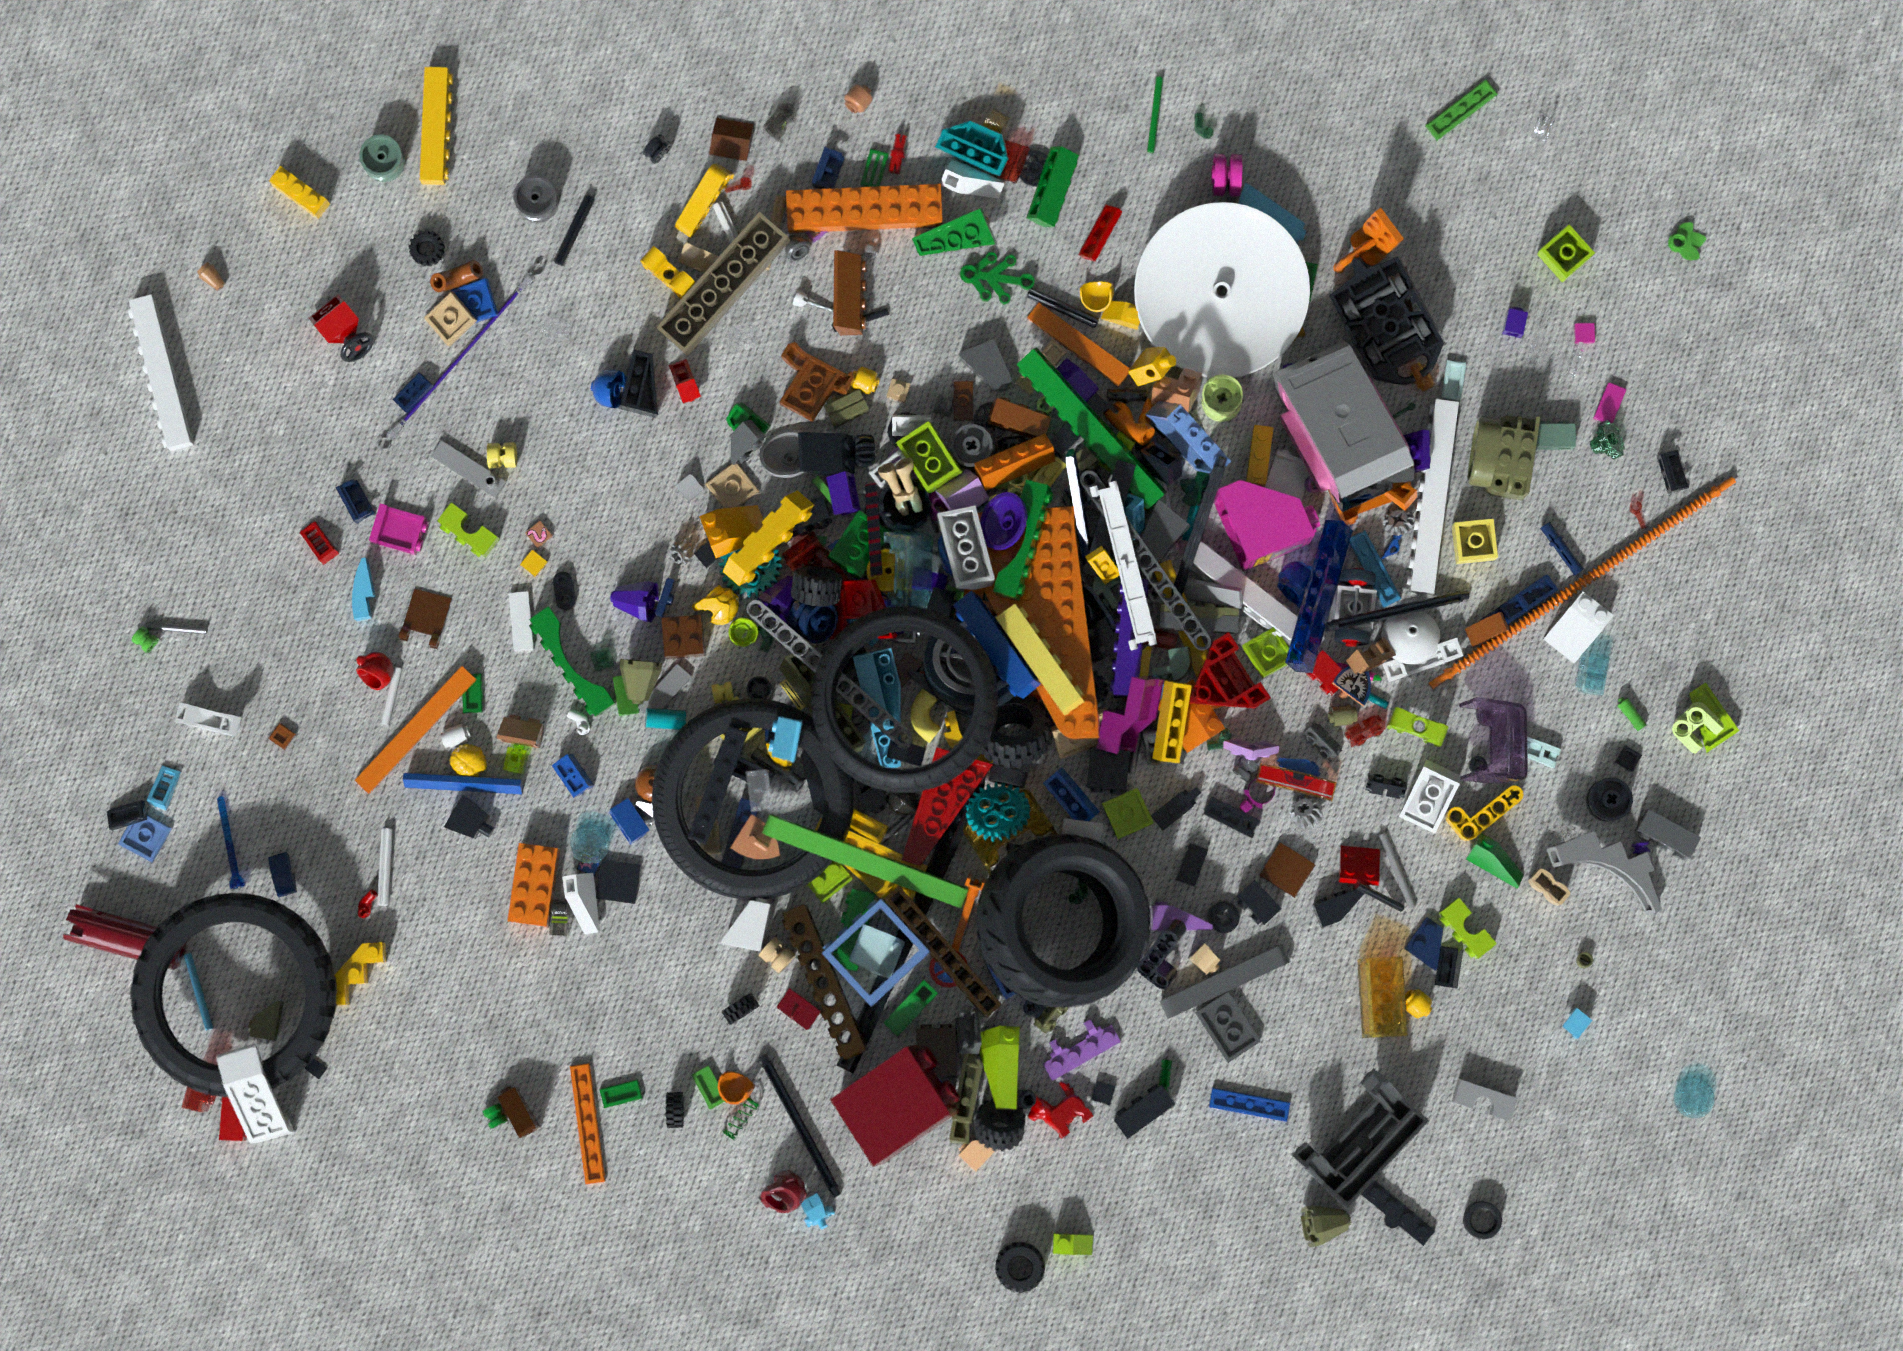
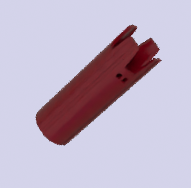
M76 904V910L70 909L66 918L67 921L75 925H73L70 934H63V939L137 960L144 944L158 926ZM187 942L175 954L168 969L175 970L179 967Z

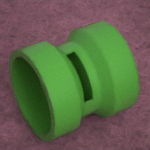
M142 626L133 635L131 641L136 645L140 644L142 650L145 653H149L159 642V638L149 634V630Z

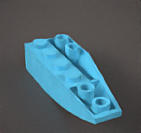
M880 649L852 656L860 689L901 723V685L892 649ZM872 708L869 711V716L872 718L877 717L880 712L879 709ZM869 721L880 765L890 768L901 767V761L887 758L891 739ZM886 721L884 723L885 730L890 731L894 728V722Z

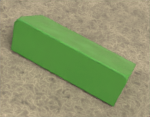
M622 676L613 677L619 716L639 713L638 704H632V700L627 699Z

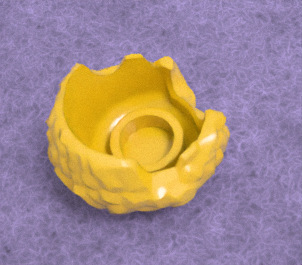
M472 744L459 745L458 748L454 749L449 759L452 769L460 776L479 777V773L487 769V760L482 749Z

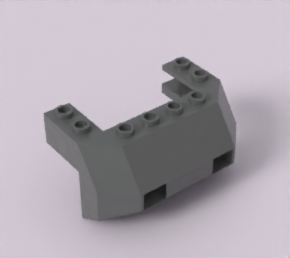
M1375 1068L1368 1072L1360 1082L1374 1099L1365 1105L1363 1111L1357 1117L1351 1120L1349 1126L1338 1134L1335 1141L1326 1147L1322 1154L1314 1150L1305 1141L1297 1147L1292 1155L1346 1209L1430 1121L1405 1100L1391 1082Z

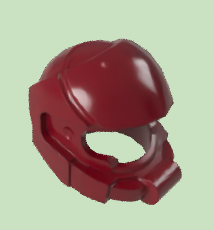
M784 1170L774 1175L775 1182L765 1186L759 1197V1200L766 1208L770 1207L778 1213H790L799 1208L806 1198L807 1191L803 1179L791 1170ZM771 1194L779 1197L781 1200H776Z

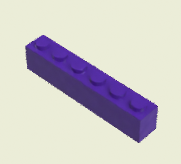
M1141 579L1147 601L1149 581L1148 579ZM1120 583V594H1123L1122 602L1118 603V614H1121V619L1116 623V633H1119V640L1114 643V652H1117V660H1113L1112 672H1115V680L1111 679L1110 691H1113L1115 697L1128 698L1131 678L1140 676L1143 642L1137 644L1138 649L1130 650L1128 641L1135 639L1122 583Z

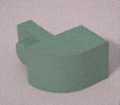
M1120 575L1107 584H1104L1100 577H1095L1093 583L1095 593L1098 597L1103 596L1101 601L1107 609L1110 608L1111 611L1117 609L1118 602L1111 589L1121 583Z
M1186 646L1168 650L1171 665L1152 669L1153 675H1157L1164 680L1170 679V675L1173 676V681L1176 682L1184 679L1192 667L1190 647Z

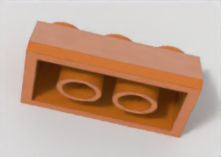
M1193 679L1186 683L1192 685L1190 695L1195 685ZM1160 700V702H1159V707H1158V710H1159V711H1160V707H1161V700ZM1190 703L1188 705L1182 744L1187 753L1225 729L1210 705Z

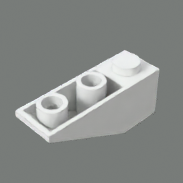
M952 159L945 169L940 184L957 193L999 199L1005 182Z
M593 873L563 876L565 898L584 934L600 932Z

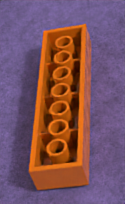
M941 184L786 190L788 233L925 228L943 225Z

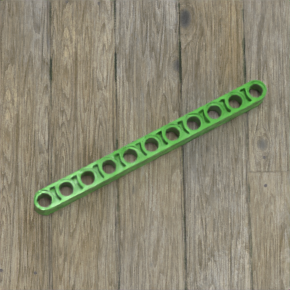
M769 814L762 831L763 834L959 908H962L969 891L968 888L772 814Z

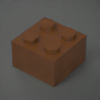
M701 615L662 618L664 657L666 659L705 656L703 620Z

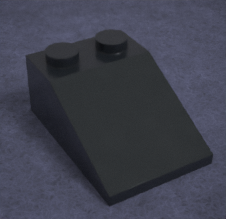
M798 433L800 472L827 476L844 471L855 474L853 435L842 433Z

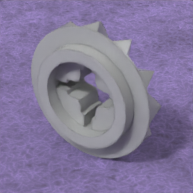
M1398 507L1395 511L1390 509V514L1385 515L1383 525L1389 534L1399 536L1409 532L1414 526L1415 520L1412 512L1404 511ZM1401 517L1402 522L1399 521V522L1396 524V523H1395V519L1398 520V519Z

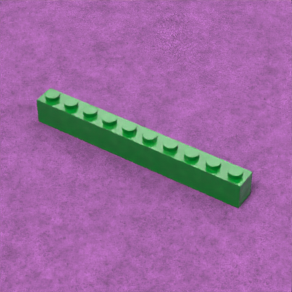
M1037 347L1032 349L1016 364L1019 367V373L1032 381L1031 385L1037 392H1042L1046 403L1058 410L1057 414L1063 421L1067 420L1073 433L1077 436L1080 435L1085 440L1083 441L1084 445L1089 450L1093 449L1097 454V459L1111 469L1109 471L1111 475H1113L1117 460L1136 465L1128 493H1133L1134 496L1144 499V507L1147 510L1167 493L1163 486Z

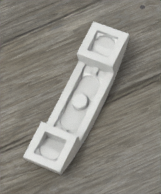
M1454 638L1438 644L1439 647L1435 654L1427 661L1419 664H1406L1397 660L1383 663L1388 681L1392 682L1463 657L1458 639Z

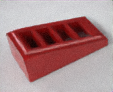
M316 521L299 532L323 565L339 554ZM315 529L318 531L310 538H308L307 535L313 532ZM319 536L322 537L321 539H319V540H318L317 542H315L314 544L312 543V541H314V540H315L316 538H318ZM324 542L326 543L325 546L317 550V547L322 545Z

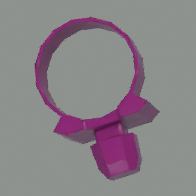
M1250 784L1248 785V790H1243V794L1248 799H1244L1240 804V809L1245 813L1253 808V804L1258 809H1262L1263 804L1268 803H1258L1251 798L1249 794ZM1272 784L1273 790H1274L1273 796H1272V798H1271L1268 802H1270V801L1273 799L1274 795H1275V787H1274V784Z

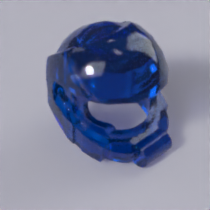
M1293 561L1281 569L1278 575L1279 583L1277 587L1290 602L1296 604L1299 609L1308 606L1305 587L1315 588L1317 577L1311 565Z

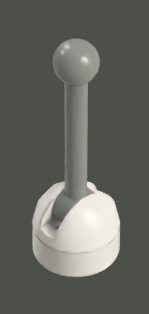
M797 290L793 305L805 306L808 303L831 311L833 314V308L811 301L806 293Z

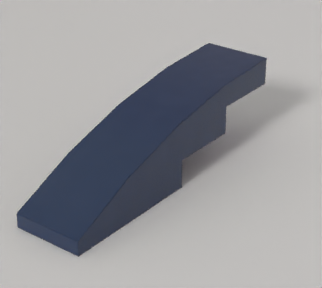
M1546 574L1484 616L1480 621L1498 612H1502L1508 625L1558 591V588L1549 575Z

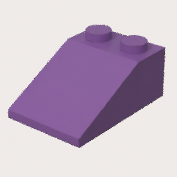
M1156 902L1155 905L1151 906V931H1164L1173 919L1181 920L1186 925V930L1213 929L1212 924L1173 905H1168V902Z

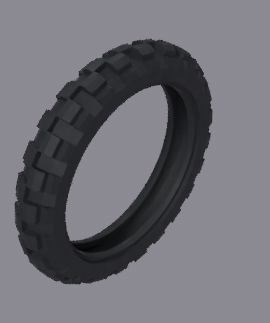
M224 893L207 896L181 907L172 915H169L159 924V927L153 934L149 936L133 970L134 974L130 988L131 1014L144 1049L147 1050L156 1065L171 1076L172 1079L183 1086L185 1085L194 1091L207 1095L229 1097L223 1085L219 1066L196 1057L177 1040L165 1017L162 998L165 975L173 957L197 933L223 923L241 922L252 924L271 932L282 940L292 951L300 965L305 982V1005L301 1020L288 1042L278 1052L262 1061V1069L271 1089L289 1081L312 1061L324 1044L335 1015L336 977L330 955L319 935L305 919L285 905L266 897L247 893Z

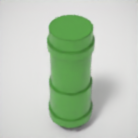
M1623 697L1618 699L1619 704L1617 707L1629 719L1633 727L1637 731L1644 728L1647 724L1637 712L1630 699H1624Z

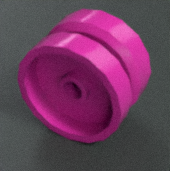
M1214 153L1213 166L1211 168L1213 196L1223 197L1226 184H1228V194L1230 197L1241 196L1242 154H1231L1227 166L1226 156Z

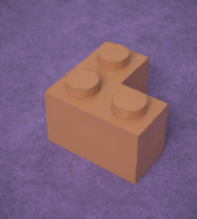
M1183 368L1178 380L1165 376L1157 380L1153 386L1151 404L1155 405L1158 401L1181 404L1189 413L1200 392L1202 373Z

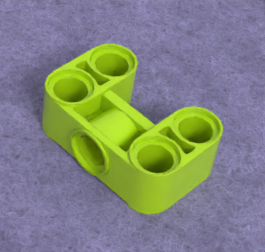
M1398 707L1392 709L1386 726L1389 730L1391 728L1397 730V733L1402 734L1406 732L1420 737L1424 743H1432L1435 747L1443 745L1449 728L1445 724L1431 721ZM1416 721H1419L1423 724L1422 731H1416L1414 729V723Z

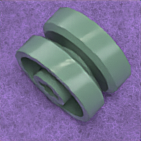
M383 134L373 135L366 139L359 152L361 165L375 181L391 182L404 171L406 164L405 155L397 141L390 136Z

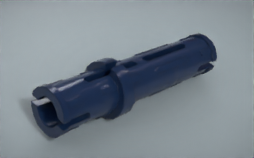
M1549 521L1540 528L1550 541L1549 545L1555 548L1575 576L1581 572L1584 567L1576 559L1563 541L1564 537L1558 534L1551 522Z

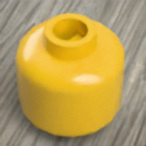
M863 366L857 371L854 370L852 372L854 377L853 389H859L861 393L866 395L872 392L875 393L880 382L878 373Z
M1420 989L1409 990L1402 999L1403 1008L1415 1018L1426 1017L1432 1011V999Z

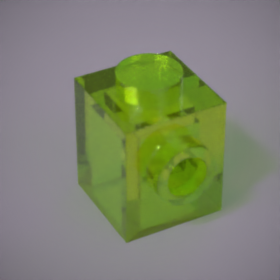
M514 744L513 747L507 748L503 765L504 771L524 775L529 752L525 750V746Z

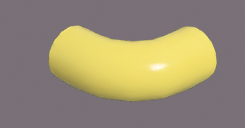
M921 689L911 705L910 719L914 730L930 743L941 729L930 718V710L937 702V699L924 689Z

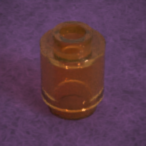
M1419 362L1410 368L1411 372L1409 375H1414L1416 387L1425 392L1436 385L1434 382L1435 378L1431 372L1422 377L1419 371L1426 364L1421 365Z

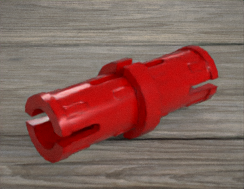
M895 134L893 150L890 151L891 161L888 172L893 174L894 166H896L895 174L897 175L900 174L902 158H905L904 148L907 136L902 135L901 142H899L901 134Z

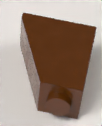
M509 1085L500 1091L502 1095L497 1098L519 1139L526 1137L541 1127L517 1086L511 1088Z

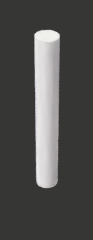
M394 667V674L390 683L381 722L383 725L389 726L402 668Z

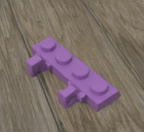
M1091 1019L1083 1023L1089 1033L1085 1036L1086 1039L1069 1049L1066 1047L1061 1049L1056 1039L1050 1041L1049 1044L1054 1052L1050 1053L1052 1058L1044 1062L1043 1065L1051 1080L1057 1079L1120 1043L1121 1041L1112 1025L1101 1029L1100 1026L1095 1028Z

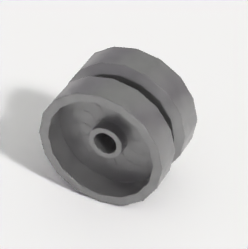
M531 175L517 183L513 199L516 208L524 219L530 222L541 223L555 215L559 199L554 186L548 179L539 175Z

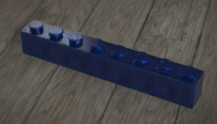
M1325 520L1285 661L1295 672L1313 673L1325 631V623L1328 621L1353 532L1343 520Z

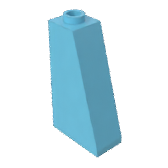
M1245 183L1238 204L1255 208L1269 215L1288 231L1297 244L1299 240L1303 241L1306 230L1303 229L1305 223L1260 191Z

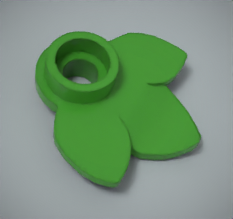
M1692 222L1683 223L1678 227L1677 232L1669 237L1668 247L1673 252H1679L1686 260H1697L1700 258L1697 249L1704 244L1706 237L1700 233L1693 232ZM1679 240L1681 242V245L1676 246L1674 244V241Z

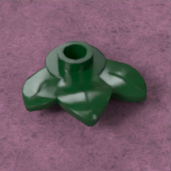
M1197 471L1195 479L1186 478L1180 480L1181 489L1186 493L1182 502L1189 506H1196L1202 502V493L1205 492L1210 478L1207 473Z

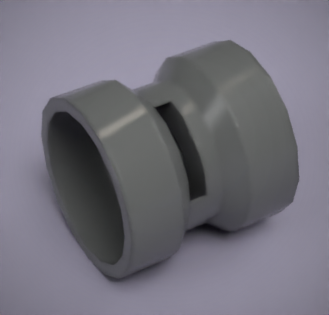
M1243 755L1240 759V764L1236 765L1232 771L1248 782L1251 778V773L1257 771L1259 765L1253 760L1246 759Z

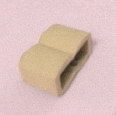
M1537 869L1528 879L1530 886L1534 890L1543 893L1546 900L1553 905H1562L1570 896L1568 888L1562 883L1555 881L1551 873L1544 869Z

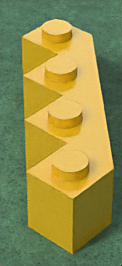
M798 490L785 496L780 501L782 506L775 513L771 511L761 522L763 525L757 533L753 531L744 540V546L738 554L733 552L728 558L723 572L737 585L740 586L746 582L750 583L755 578V571L758 565L769 562L774 557L773 552L776 546L791 539L795 525L802 521L805 522L811 517V510L814 504Z
M386 943L361 944L335 974L337 986L336 1006L349 1005L348 985L368 984L367 964L387 962Z

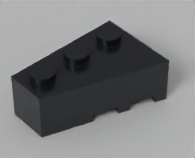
M633 349L618 409L656 418L658 416L653 354Z

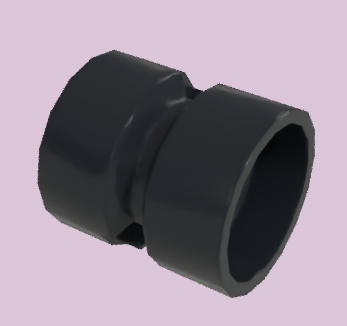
M756 676L749 680L746 691L750 698L771 699L773 688L767 678Z

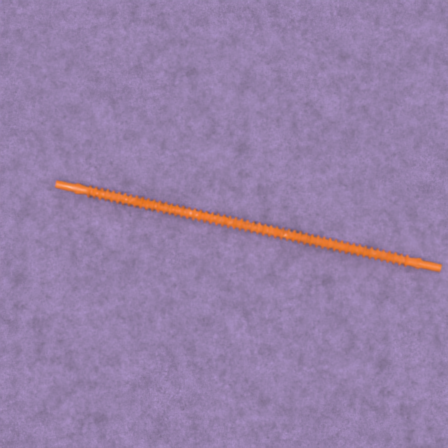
M1731 476L1718 486L1714 485L1709 492H1704L1703 496L1699 495L1698 499H1694L1693 503L1689 502V506L1685 505L1684 509L1680 508V512L1676 511L1675 515L1671 514V518L1667 517L1666 521L1661 522V525L1657 524V528L1653 527L1652 531L1648 530V534L1644 533L1643 537L1639 536V540L1629 543V547L1625 546L1624 550L1620 549V553L1616 552L1615 556L1611 555V559L1607 558L1606 562L1601 563V566L1597 565V568H1593L1592 572L1588 571V575L1583 574V578L1579 577V581H1574L1573 585L1569 584V588L1565 587L1564 591L1560 590V594L1556 593L1555 597L1551 596V600L1547 599L1546 603H1541V607L1537 606L1536 610L1532 609V613L1528 612L1527 616L1523 615V619H1518L1519 622H1514L1513 626L1509 625V630L1495 638H1490L1491 641H1486L1485 645L1481 644V648L1477 647L1476 651L1472 650V654L1468 653L1467 657L1463 656V660H1458L1457 664L1453 663L1454 666L1444 669V673L1428 683L1431 689L1436 688L1447 679L1451 680L1456 673H1461L1462 669L1466 670V666L1470 667V663L1475 664L1476 659L1479 661L1481 656H1485V653L1489 654V650L1494 651V647L1498 648V644L1502 645L1504 640L1508 641L1507 638H1512L1513 634L1517 635V631L1521 632L1522 628L1526 629V625L1530 626L1531 622L1535 623L1536 618L1540 619L1541 615L1545 616V612L1549 613L1550 609L1554 610V606H1559L1558 603H1563L1564 599L1568 600L1569 596L1572 597L1573 593L1577 594V590L1581 591L1582 587L1586 588V584L1590 585L1591 581H1596V577L1600 578L1601 574L1605 575V571L1609 572L1610 568L1614 569V565L1618 566L1619 562L1624 561V558L1628 559L1629 555L1633 556V552L1637 553V549L1642 550V546L1646 547V543L1650 544L1651 540H1656V537H1660L1661 533L1665 534V530L1669 531L1670 527L1674 528V524L1678 525L1679 521L1683 522V518L1693 515V511L1697 512V508L1702 509V505H1707L1706 502L1711 503V499L1719 497L1721 492L1735 484V479Z

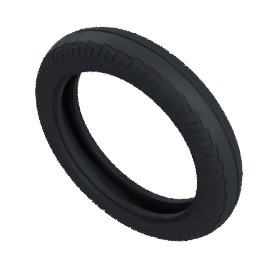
M759 698L738 699L718 704L701 712L675 734L664 750L655 772L652 788V811L657 833L666 852L678 868L690 879L702 887L726 897L756 900L757 898L771 899L789 894L813 881L833 861L803 850L797 856L779 866L763 870H744L717 861L706 853L695 840L688 838L690 831L682 809V788L687 770L699 751L716 737L727 733L729 726L737 729L763 728L772 730L773 722L778 720L779 716L802 720L798 744L814 761L824 787V813L817 831L845 841L850 829L854 808L852 777L833 761L823 747L815 729L813 718L805 712L782 702Z

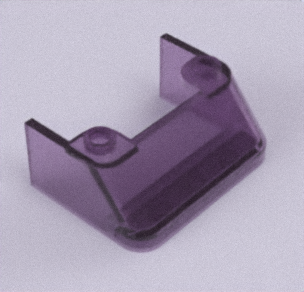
M1475 697L1459 703L1461 708L1476 710V719L1479 724L1489 727L1490 764L1480 765L1477 771L1460 776V780L1488 784L1515 782L1525 779L1528 774L1527 712L1525 707L1520 703Z

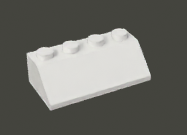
M976 506L937 513L956 588L975 590L992 586L995 578Z

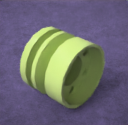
M1221 374L1215 375L1206 382L1203 387L1201 400L1202 409L1206 416L1218 422L1230 421L1237 416L1241 410L1243 399L1242 387L1238 380L1232 376ZM1224 397L1225 402L1223 401L1222 404H1220L1219 399Z

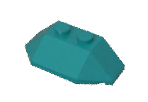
M972 121L943 129L935 145V148L961 161L998 176L1001 175L1008 160L1004 136Z

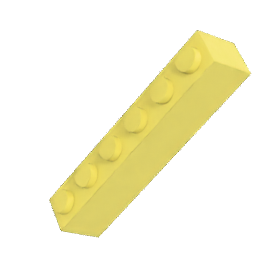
M1014 604L997 616L996 619L1059 709L1066 715L1084 702L1081 697L1084 694L1078 685H1072L1070 680L1073 678L1066 669L1063 671L1059 665L1062 662L1057 655H1051L1048 651L1051 647L1045 638H1039L1037 633L1040 631L1033 622L1029 624L1026 619L1029 615L1024 608H1018Z

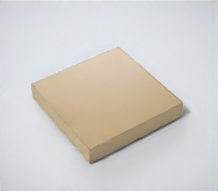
M452 291L424 317L449 347L477 322V319Z
M730 464L705 483L723 508L740 507L760 492L739 464Z

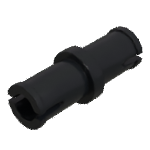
M1125 387L1124 389H1107L1106 393L1115 395L1106 396L1108 402L1124 401V403H1129L1130 401H1146L1147 396H1139V394H1147L1146 389H1129V387Z

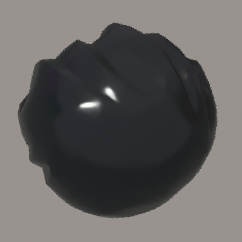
M897 479L901 490H905L901 479ZM913 479L912 482L914 487H917L923 510L920 512H914L912 504L908 500L906 502L909 508V515L902 516L896 508L895 498L892 495L893 492L889 484L884 487L879 496V514L886 526L893 531L899 533L913 532L914 529L924 525L927 522V517L931 514L930 508L932 503L929 499V492L920 485V481L917 479Z

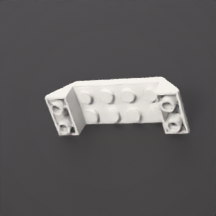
M256 1044L216 1055L223 1085L249 1142L256 1144L294 1133L292 1124L288 1116H283L262 1069V1057Z

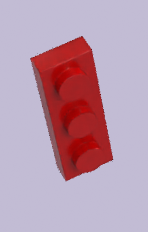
M1105 205L1078 255L1084 259L1096 262L1123 211L1117 207Z

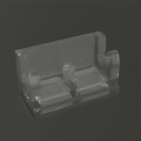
M768 769L746 772L751 811L773 809Z

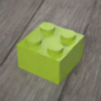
M1570 224L1537 253L1538 257L1562 283L1595 254Z

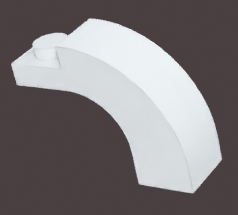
M179 703L174 722L234 737L237 736L241 728L240 722L242 717Z

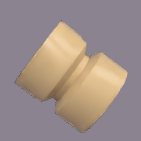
M774 937L758 956L766 963L771 962V967L780 974L796 954L789 948H783V943Z

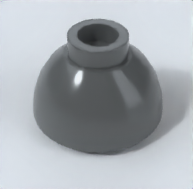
M789 236L790 242L785 247L787 258L790 261L804 258L810 251V242L803 237Z

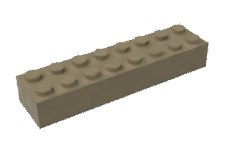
M759 211L656 328L683 353L689 356L790 242L789 237Z

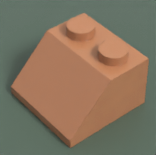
M509 715V718L503 717L497 739L501 742L540 748L544 725L540 724L538 719L529 718L528 721L521 720V716Z

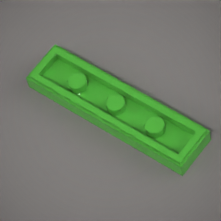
M1485 79L1430 121L1425 127L1438 141L1496 97L1498 93Z

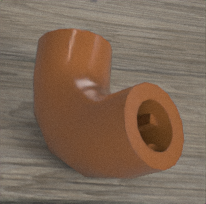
M471 260L455 268L433 274L430 284L436 292L447 291L482 277L483 269L478 261Z

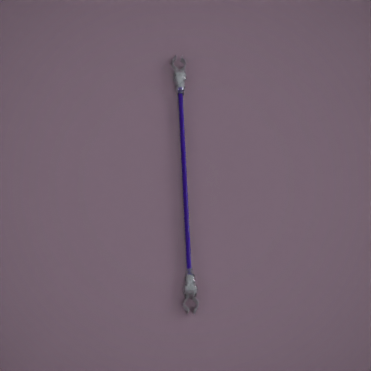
M541 262L532 266V272L527 273L523 277L522 282L515 290L516 292L498 311L499 315L493 317L436 381L434 387L413 407L404 419L402 418L401 421L397 422L394 427L387 431L386 438L379 439L377 448L380 447L379 443L382 439L390 438L389 446L382 448L381 452L390 447V441L396 440L407 423L406 421L517 295H520L528 286H531L535 282L536 276L543 274L544 268L540 274L532 275L534 266L541 265Z

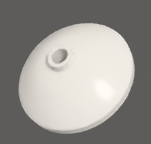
M1423 611L1387 618L1381 632V638L1385 637L1396 653L1392 658L1406 664H1419L1427 661L1435 654L1439 647L1438 644H1440V630L1437 623L1430 615ZM1414 629L1416 633H1411L1409 630Z

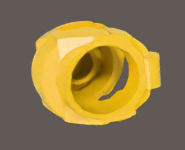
M718 585L703 599L696 601L692 605V609L694 611L701 609L704 611L710 610L713 613L710 623L725 625L735 618L739 609V597L730 588H722Z

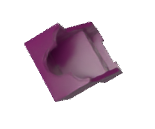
M1152 676L1131 678L1126 709L1104 710L1097 749L1118 754L1119 750L1136 753L1139 733L1157 718L1164 679Z

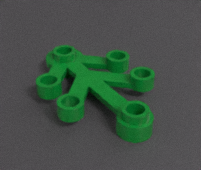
M989 252L976 265L967 264L960 270L961 280L968 284L972 283L983 302L990 301L992 295L989 290H985L979 280H986L1003 305H1007L1011 297L1002 289L998 282L1020 285L1023 290L1033 288L1035 283L1034 277L1028 273L1023 274L1021 277L1000 274L1008 267L1015 266L1016 257L1013 255L1006 256L1003 262L989 272H981V270L988 264L996 263L997 255L994 252ZM988 256H995V260L989 261ZM1013 258L1014 263L1008 264L1007 259ZM972 271L973 276L967 277L966 272ZM1026 279L1031 282L1028 286L1023 284V281ZM985 292L989 294L987 299L982 297V294ZM1004 295L1009 298L1006 302L1001 300V297Z

